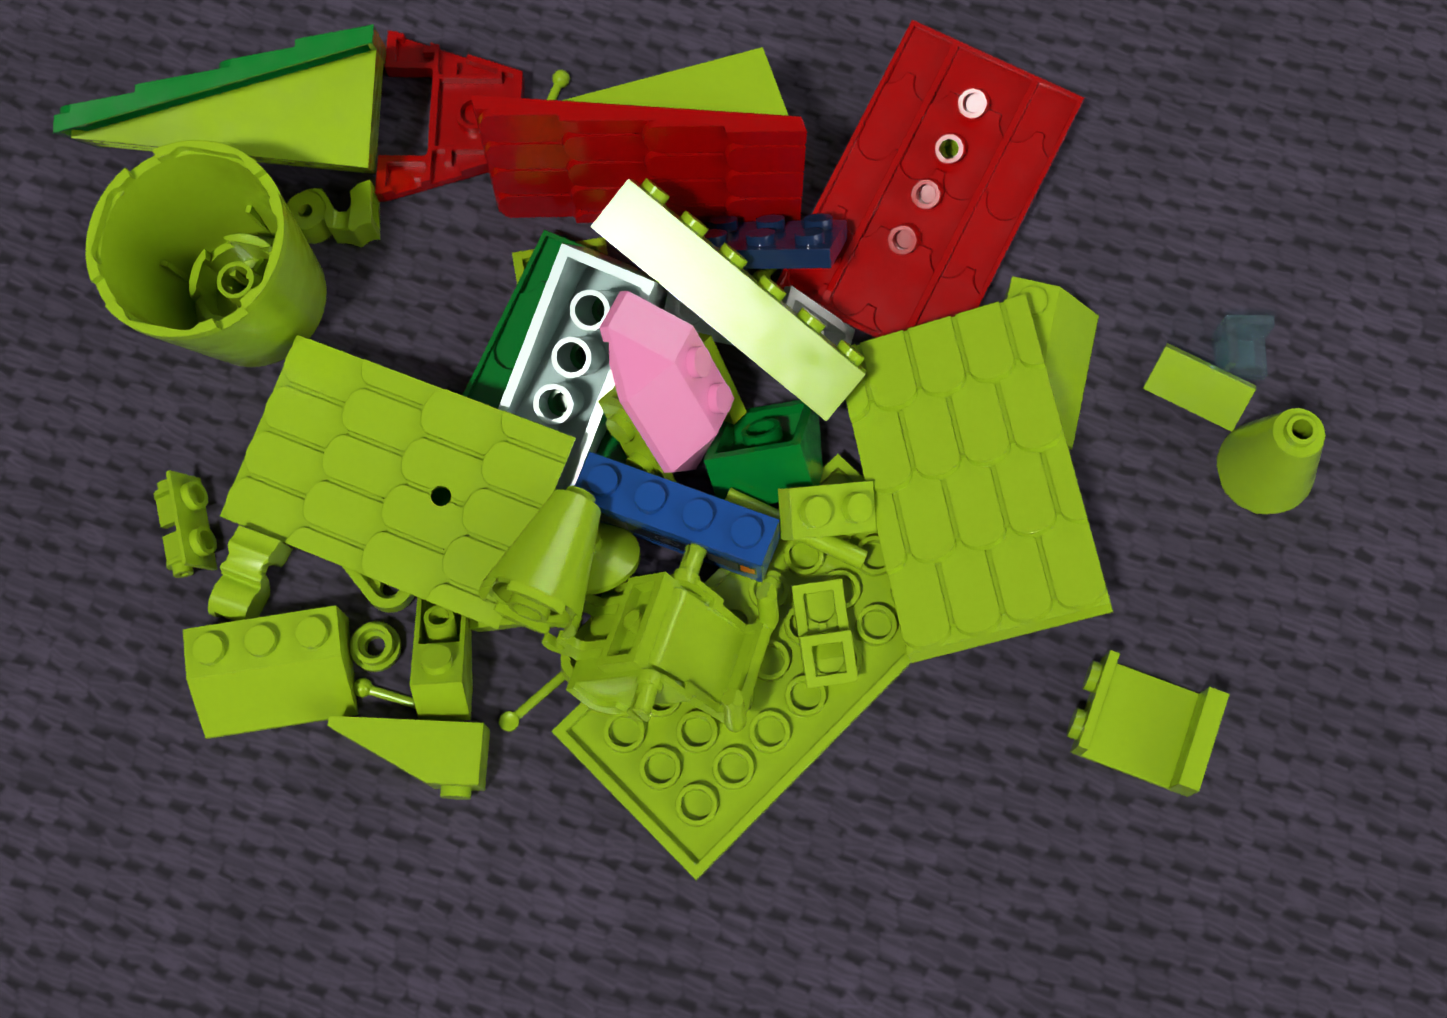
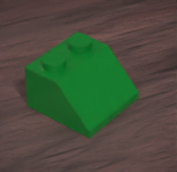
M801 400L746 409L747 413L735 424L723 421L704 458L716 497L725 500L730 488H733L765 504L778 503V489L820 485L823 474L819 415Z

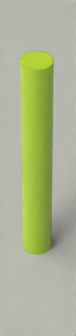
M730 488L725 499L726 501L780 520L778 509ZM837 536L797 540L858 569L862 567L868 554L867 550Z

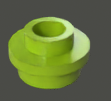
M380 621L368 622L359 627L353 634L350 641V653L354 662L362 669L370 672L384 671L390 668L399 658L401 639L395 629L389 624ZM374 639H382L385 643L383 652L377 656L369 655L367 650L369 643Z

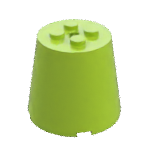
M185 140L153 149L154 156L143 161L131 171L125 167L107 186L96 204L89 222L85 246L86 264L90 281L96 284L100 296L106 304L105 307L111 314L142 334L243 367L267 366L284 360L293 345L296 335L310 339L317 329L325 309L327 295L325 276L319 261L276 184L254 159L227 144L208 140Z

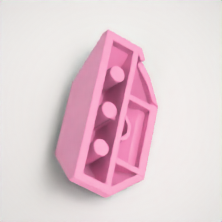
M620 291L599 327L603 342H608L609 365L619 402L664 473L696 470L715 439L735 398L693 325L630 291Z

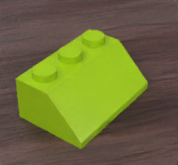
M1012 276L1004 300L1026 293L1068 448L1072 450L1099 315L1060 286Z
M336 605L182 629L186 680L206 739L328 720L329 716L350 717L358 715L357 698L354 692L353 659L350 653L349 619Z

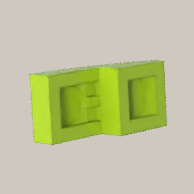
M842 579L790 586L806 688L857 682L858 674L852 632L848 624Z

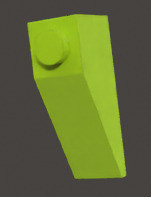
M348 716L328 717V727L428 786L440 789L441 798L469 800L471 799L472 791H485L490 729L484 723Z

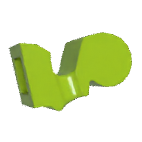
M371 180L358 183L350 191L351 205L345 212H339L334 209L324 191L317 188L302 191L293 196L287 203L308 243H320L333 235L337 243H348L364 247L368 242L380 239V202L375 195V187Z
M238 525L233 537L228 541L229 554L226 561L220 565L221 574L223 575L216 582L209 597L208 613L214 617L223 616L234 621L258 618L270 596V583L266 575L268 567L272 565L282 567L293 549L278 539Z

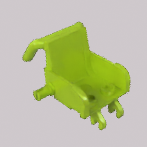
M687 544L678 569H675L673 574L669 575L667 572L631 577L627 582L618 587L603 592L601 597L586 595L583 612L590 614L593 619L584 641L574 636L569 638L561 637L563 630H560L557 638L551 633L544 634L541 643L553 652L572 657L576 660L566 691L592 709L608 714L627 712V715L632 719L644 722V720L648 721L650 719L653 705L686 701L717 720L724 722L728 730L739 732L746 726V712L770 636L779 621L775 586L772 583L766 582L757 589L756 599L759 616L753 624H745L723 605L724 599L700 581L698 574L704 557L707 554L705 548L698 544Z

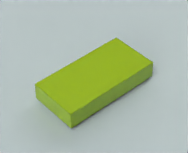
M1166 343L1143 389L1232 432L1256 391V385Z

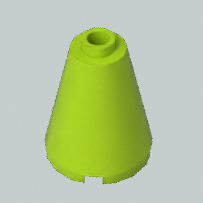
M1293 408L1245 423L1234 429L1223 440L1216 457L1220 483L1224 492L1238 506L1256 514H1277L1294 509L1305 500L1313 487L1325 441L1323 423L1314 413L1306 409Z
M569 486L566 490H555L484 578L479 588V597L485 601L488 594H490L497 600L494 611L516 624L538 633L547 635L551 626L564 628L561 637L569 638L576 635L581 624L601 517V510L595 504V497L588 491L575 486Z

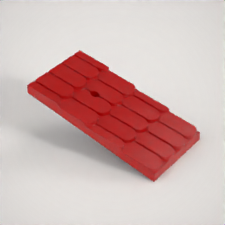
M912 20L812 213L830 214L833 220H847V240L831 268L783 269L776 284L783 290L785 286H793L844 323L875 338L901 330L906 331L908 330L907 328L944 317L956 316L955 314L980 307L1085 97L918 21ZM950 139L956 141L959 147L955 157H950L945 152V144Z

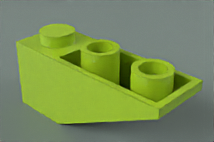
M417 597L410 689L419 720H471L473 680L471 629H469V618Z

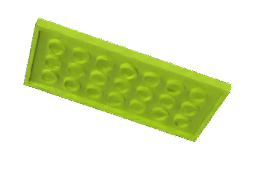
M837 454L823 467L820 485L865 481V479ZM877 531L836 535L868 551L860 569L797 540H782L780 533V540L763 583L723 568H719L704 583L724 599L723 605L745 624H753L759 616L756 599L757 589L762 584L769 582L775 586L777 592L779 621L767 645L746 712L747 722L743 730L732 732L727 729L724 722L684 701L653 705L650 719L648 721L644 720V722L632 719L627 715V712L608 714L592 709L581 702L551 731L696 881L912 664L907 655L905 642L902 637ZM842 579L848 624L852 632L858 681L806 688L790 586Z

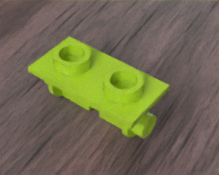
M171 470L166 471L167 479L159 481L157 483L158 490L153 493L156 500L160 527L168 529L176 526V531L162 536L166 568L173 571V577L175 578L193 575V567L212 571L217 570L214 553L217 549V542L210 530L206 510L208 495L206 489L201 484V478Z

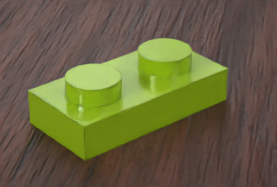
M873 481L778 489L782 540H800L877 531Z

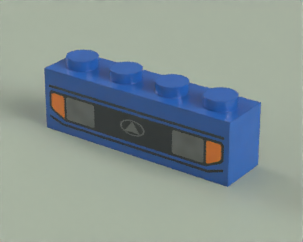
M589 452L575 484V487L582 488L595 497V504L601 510L600 523L628 530L635 537L684 554L687 544H698L707 551L704 562L763 583L780 540L779 519Z

